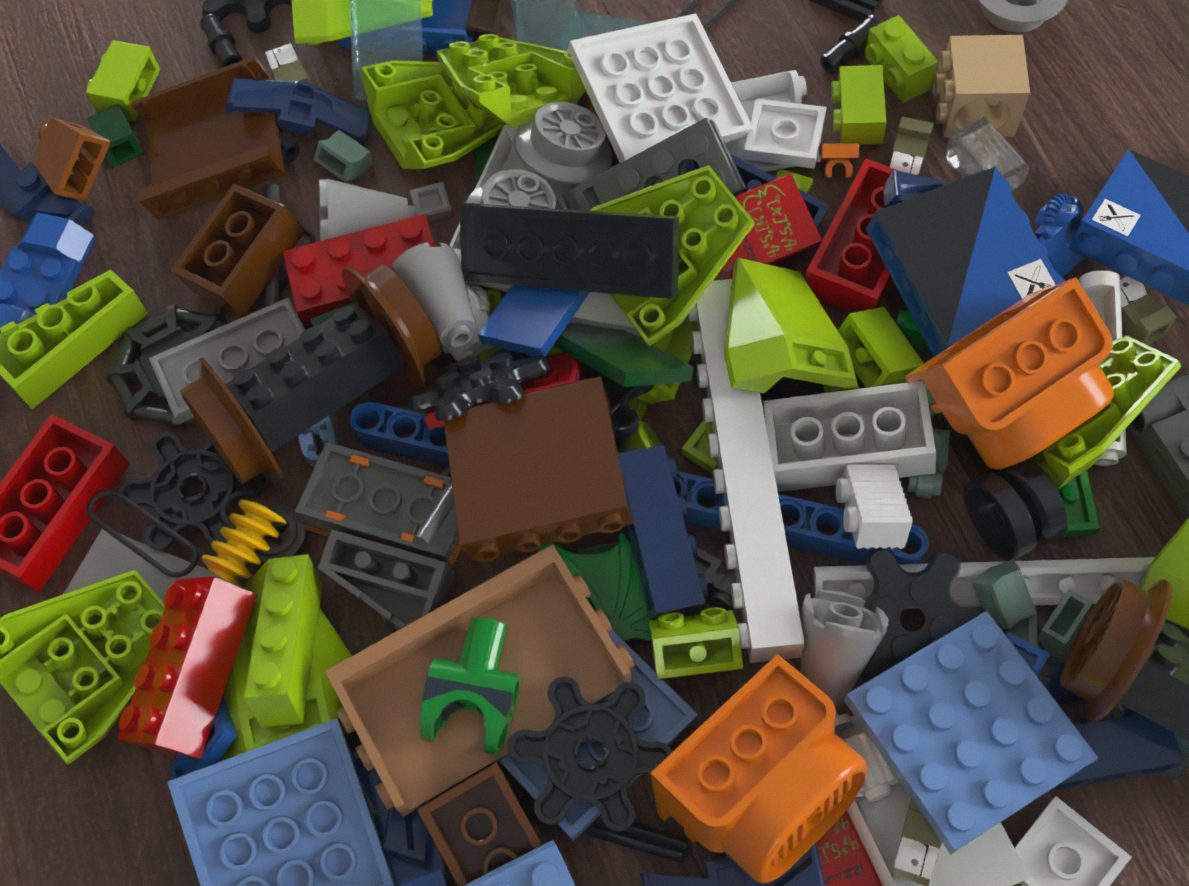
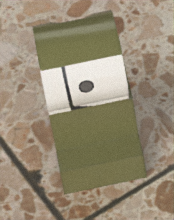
M291 43L265 52L276 81L295 82L298 80L310 83Z
M902 116L889 167L919 175L934 123Z
M1126 275L1121 277L1123 334L1146 345L1164 337L1177 316L1168 306L1161 308L1152 296L1146 293L1145 287L1141 282Z
M912 798L909 802L892 875L929 886L942 842Z

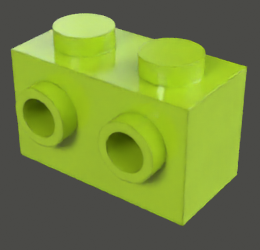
M900 15L870 28L865 58L871 65L883 66V80L900 101L905 103L931 90L938 60Z
M112 40L107 52L101 58L100 65L93 79L89 81L85 93L97 113L119 104L127 120L135 122L138 113L131 107V102L148 96L161 69L150 47Z
M840 66L838 81H832L831 101L832 103H838V109L833 110V131L840 132V144H883L886 129L883 66Z
M884 307L849 313L838 329L839 334L848 346L854 371L866 388L906 382L904 377L924 364Z
M715 607L705 609L697 615L683 616L680 613H666L659 616L657 620H649L657 679L743 669L739 626L733 610L726 611L723 608Z

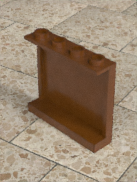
M601 376L525 394L519 400L508 404L492 402L471 407L462 415L444 421L460 545L471 562H489L497 559L502 554L515 551L532 552L539 549L541 545L558 541L570 543L579 540L584 535L596 532L613 533L621 530L626 525L634 524L628 507L609 412L611 410L609 398Z

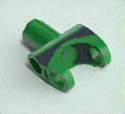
M472 617L469 622L460 662L439 658L433 659L423 691L420 716L421 740L435 742L440 727H444L447 719L452 714L461 710H473L484 717V728H486L484 752L495 755L500 752L513 721L521 683L520 674L497 670L507 631L506 624L487 617Z

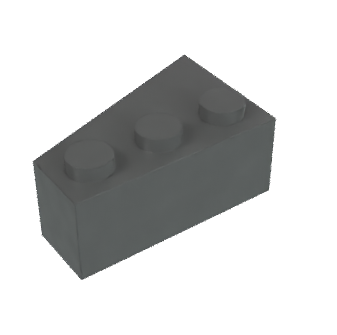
M332 529L318 569L401 629L446 603L456 573L446 562Z

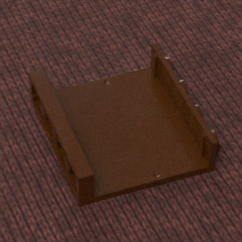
M256 56L131 102V107L146 122L151 186L138 190L139 202L157 220L224 197L233 184L247 189L285 175L277 114L232 111V114L225 113L233 78L272 80L270 74Z

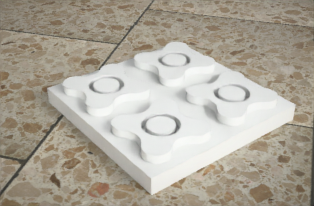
M697 14L584 37L569 42L567 48L569 55L620 163L704 118L715 121L725 143L745 138L748 132L754 129Z

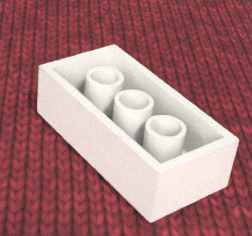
M923 381L763 401L766 429L778 492L836 485L837 479L843 478L847 464L896 465L899 478L936 474V448L926 386Z

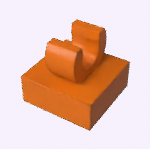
M859 143L822 144L819 147L820 162H828L824 168L826 179L832 178V167L836 164L844 167L845 179L851 177L853 173L851 162H855L859 158Z

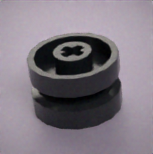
M1029 458L1010 467L997 469L995 474L992 472L984 473L967 482L964 488L965 504L977 532L986 545L1005 561L1019 560L1032 553L1036 544L1047 545L1062 537L1068 529V517L1059 492L1045 471Z

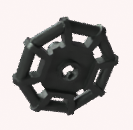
M175 304L169 305L166 311L134 328L127 327L123 331L124 339L113 365L106 371V380L112 383L125 407V416L132 421L142 419L172 425L175 429L185 428L186 423L195 419L194 417L178 424L171 408L169 410L149 406L153 398L161 399L162 402L168 404L149 358L226 325V317L219 312L208 314L181 309ZM182 324L198 326L199 328L196 331L191 330L192 333L183 332L181 326ZM168 327L167 329L155 334L156 332ZM136 348H140L142 352L140 360L138 361L136 358L135 363L130 364ZM139 378L143 388L135 394L129 384V380Z

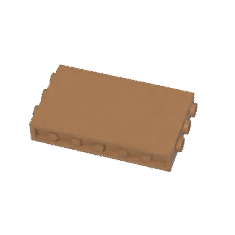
M553 544L325 671L343 707L336 710L343 726L348 733L356 730L362 742L361 745L356 747L362 763L367 771L375 768L382 781L375 787L387 810L395 806L403 817L510 755L508 742L515 732L525 729L541 732L548 729L555 719V710L548 698V687L556 678L564 676L575 680L579 685L583 698L595 705L613 695L616 688L621 684L632 682L630 668L634 667V662L622 643L615 646L608 634L612 631V627L606 615L600 608L595 611L592 609L586 599L591 594L580 574L572 576ZM472 617H487L506 624L507 631L497 670L521 675L519 696L513 721L504 744L497 755L484 752L486 734L484 717L473 710H461L452 714L447 719L444 727H440L435 742L424 741L420 737L423 691L431 663L434 658L460 662L469 622Z

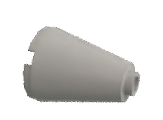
M319 179L320 241L415 216V206L408 205V200L405 197L331 179Z
M422 243L406 250L392 264L391 267L405 283L424 310L439 342L445 347H462L466 345L476 331V324L460 261L454 249L446 243H440L441 247H430L429 243Z
M820 590L818 591L817 598L811 599L810 593L805 595L801 608V625L805 644L800 657V673L828 695L834 703L835 710L838 711L845 702L843 699L851 692L886 634L889 619L878 607H876L875 613L864 608L866 600L858 596L840 591Z

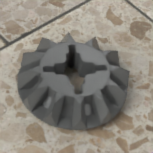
M285 505L266 506L285 519L287 524L278 522L272 524L278 532L284 531L281 534L283 539L281 542L283 544L279 546L273 540L268 541L271 537L265 535L263 539L269 545L270 550L256 549L254 551L261 560L260 564L272 558L293 556L299 549H303V542L307 531L293 508Z

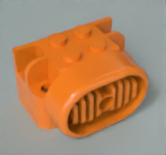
M1075 277L1027 295L904 378L908 384L923 380L934 398V401L929 405L933 413L942 411L955 431L966 434L988 468L995 470L1003 469L1020 463L1043 451L1099 413L1111 402L1115 392L1099 363L1111 352L1112 336L1080 282Z
M777 654L661 762L650 775L658 816L663 821L672 816L684 827L685 835L692 842L698 841L703 847L712 852H725L754 881L765 884L776 880L787 872L840 819L857 797L859 790L862 789L868 775V764L860 754L835 734L836 710L829 696Z

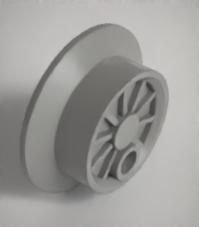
M1068 0L977 1L981 5L986 19L994 26L1009 32H1027L1036 29L1046 20L1057 15L1065 7Z
M554 102L542 106L537 111L533 121L519 126L514 137L515 151L524 165L537 175L556 183L580 185L610 169L612 165V152L605 140L606 132L600 119L590 110L576 104Z
M519 169L504 170L494 174L486 183L476 188L466 201V203L563 209L560 202L556 199L552 187L543 178L532 172Z

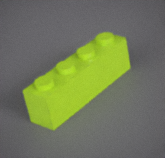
M109 270L67 292L66 299L53 305L46 303L35 309L37 314L18 324L12 321L0 328V377L33 410L121 337L127 327L132 328L148 312L134 290L112 270Z
M309 554L268 559L243 587V589L257 594L247 623L251 661L244 700L260 727L300 724L304 721L323 586Z

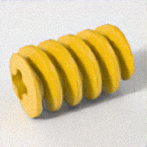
M243 499L239 501L238 505L245 515L232 513L229 516L230 521L236 528L222 527L220 529V533L227 542L212 541L210 545L217 553V556L205 554L201 558L208 571L240 588L242 587L237 582V577L248 579L252 577V574L245 566L246 563L256 565L261 563V560L254 551L256 549L270 550L269 545L263 539L264 536L278 538L280 535L272 524L274 522L287 524L285 519L255 501Z

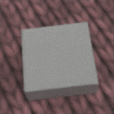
M444 182L409 190L412 203L415 206L416 216L426 214L428 223L453 217Z

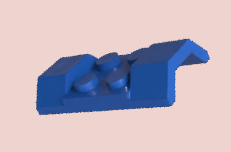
M37 213L29 222L18 246H12L0 269V328L12 321L18 324L37 314L35 309L46 303L53 305L66 299L67 292L71 291L96 237L70 219Z

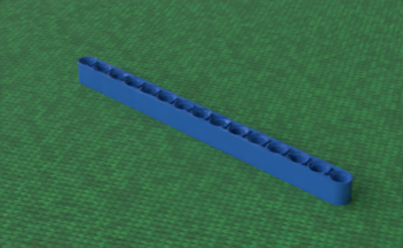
M375 402L361 403L352 410L350 423L359 443L363 447L444 467L450 466L447 445L436 446L437 442L446 439L445 427L428 429L424 418L425 414ZM377 422L375 427L364 429L367 424ZM408 430L414 431L411 436L400 438L403 432ZM677 471V480L674 481L675 489L679 495L684 497L687 507V519H684V522L721 531L719 507L725 505L723 493H715L713 479ZM778 494L782 516L791 517L796 521L795 525L784 526L787 546L865 564L868 552L874 547L869 549L865 547L858 549L856 547L852 532H846L844 529L843 515L845 509ZM707 498L715 500L718 504L711 508H705L698 502ZM912 524L906 544L911 545L916 550V553L906 554L898 547L894 549L887 547L896 555L899 564H921L929 546L926 533L920 527ZM828 525L836 533L824 535L817 530V527Z

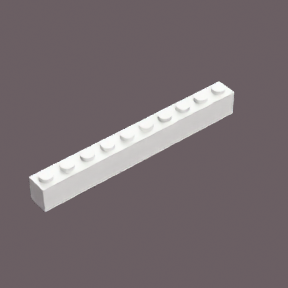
M732 279L716 280L711 282L688 313V321H695L697 331H692L691 333L694 355L701 354L702 364L697 365V379L699 388L706 387L707 398L702 399L704 422L712 423L713 433L707 435L710 458L717 457L719 469L713 470L715 493H723L725 506L719 507V520L721 531H729L731 544L725 545V558L727 569H735L737 583H731V597L733 608H741L743 623H737L740 632L741 649L748 650L749 663L770 661L777 654L783 659L800 658L805 642L761 396L759 392L731 388L724 357V346Z

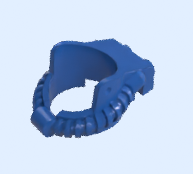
M1066 193L1053 196L1039 211L1034 224L1039 226L1035 231L1038 241L1046 247L1048 258L1057 274L1061 277L1071 273L1073 267L1081 260L1088 259V257L1069 249L1084 218L1082 216L1084 208L1078 197H1072ZM1070 224L1069 235L1067 237V229Z

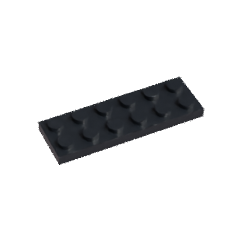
M475 203L460 205L461 269L464 281L673 299L678 296V216Z

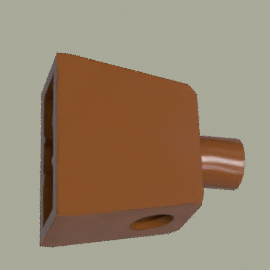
M51 118L48 124L40 127L38 131L40 143L34 156V163L54 194L86 201L111 142L82 125Z

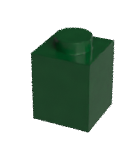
M119 104L87 118L92 131L111 142L105 156L112 168L144 155L131 125Z

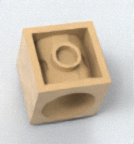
M1023 35L950 36L947 50L940 53V74H935L933 84L934 95L940 96V102H938L936 108V122L943 125L944 137H1015L1030 95Z

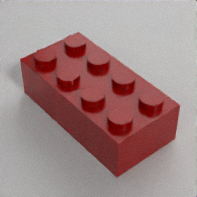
M865 158L806 271L805 281L819 302L847 313L880 307L893 280L868 235L866 227L876 211L887 208L884 206L883 188L891 172L896 169Z
M426 214L283 251L296 312L304 329L307 330L313 327L310 319L351 302L342 280L341 273L344 268L350 267L361 275L368 273L381 264L393 270L392 264L406 250L422 243H429L430 247H435Z
M53 414L49 416L0 483V574L38 594L41 592L91 521L87 513L90 499L100 491L112 490L130 465L114 444ZM108 495L96 501L93 507L94 515Z
M216 577L175 580V583L169 587L164 597L165 610L161 621L155 626L150 635L149 645L151 648L146 662L139 668L135 676L134 685L136 689L131 703L124 709L120 717L119 727L121 730L117 738L118 740L162 754L201 759L257 594Z

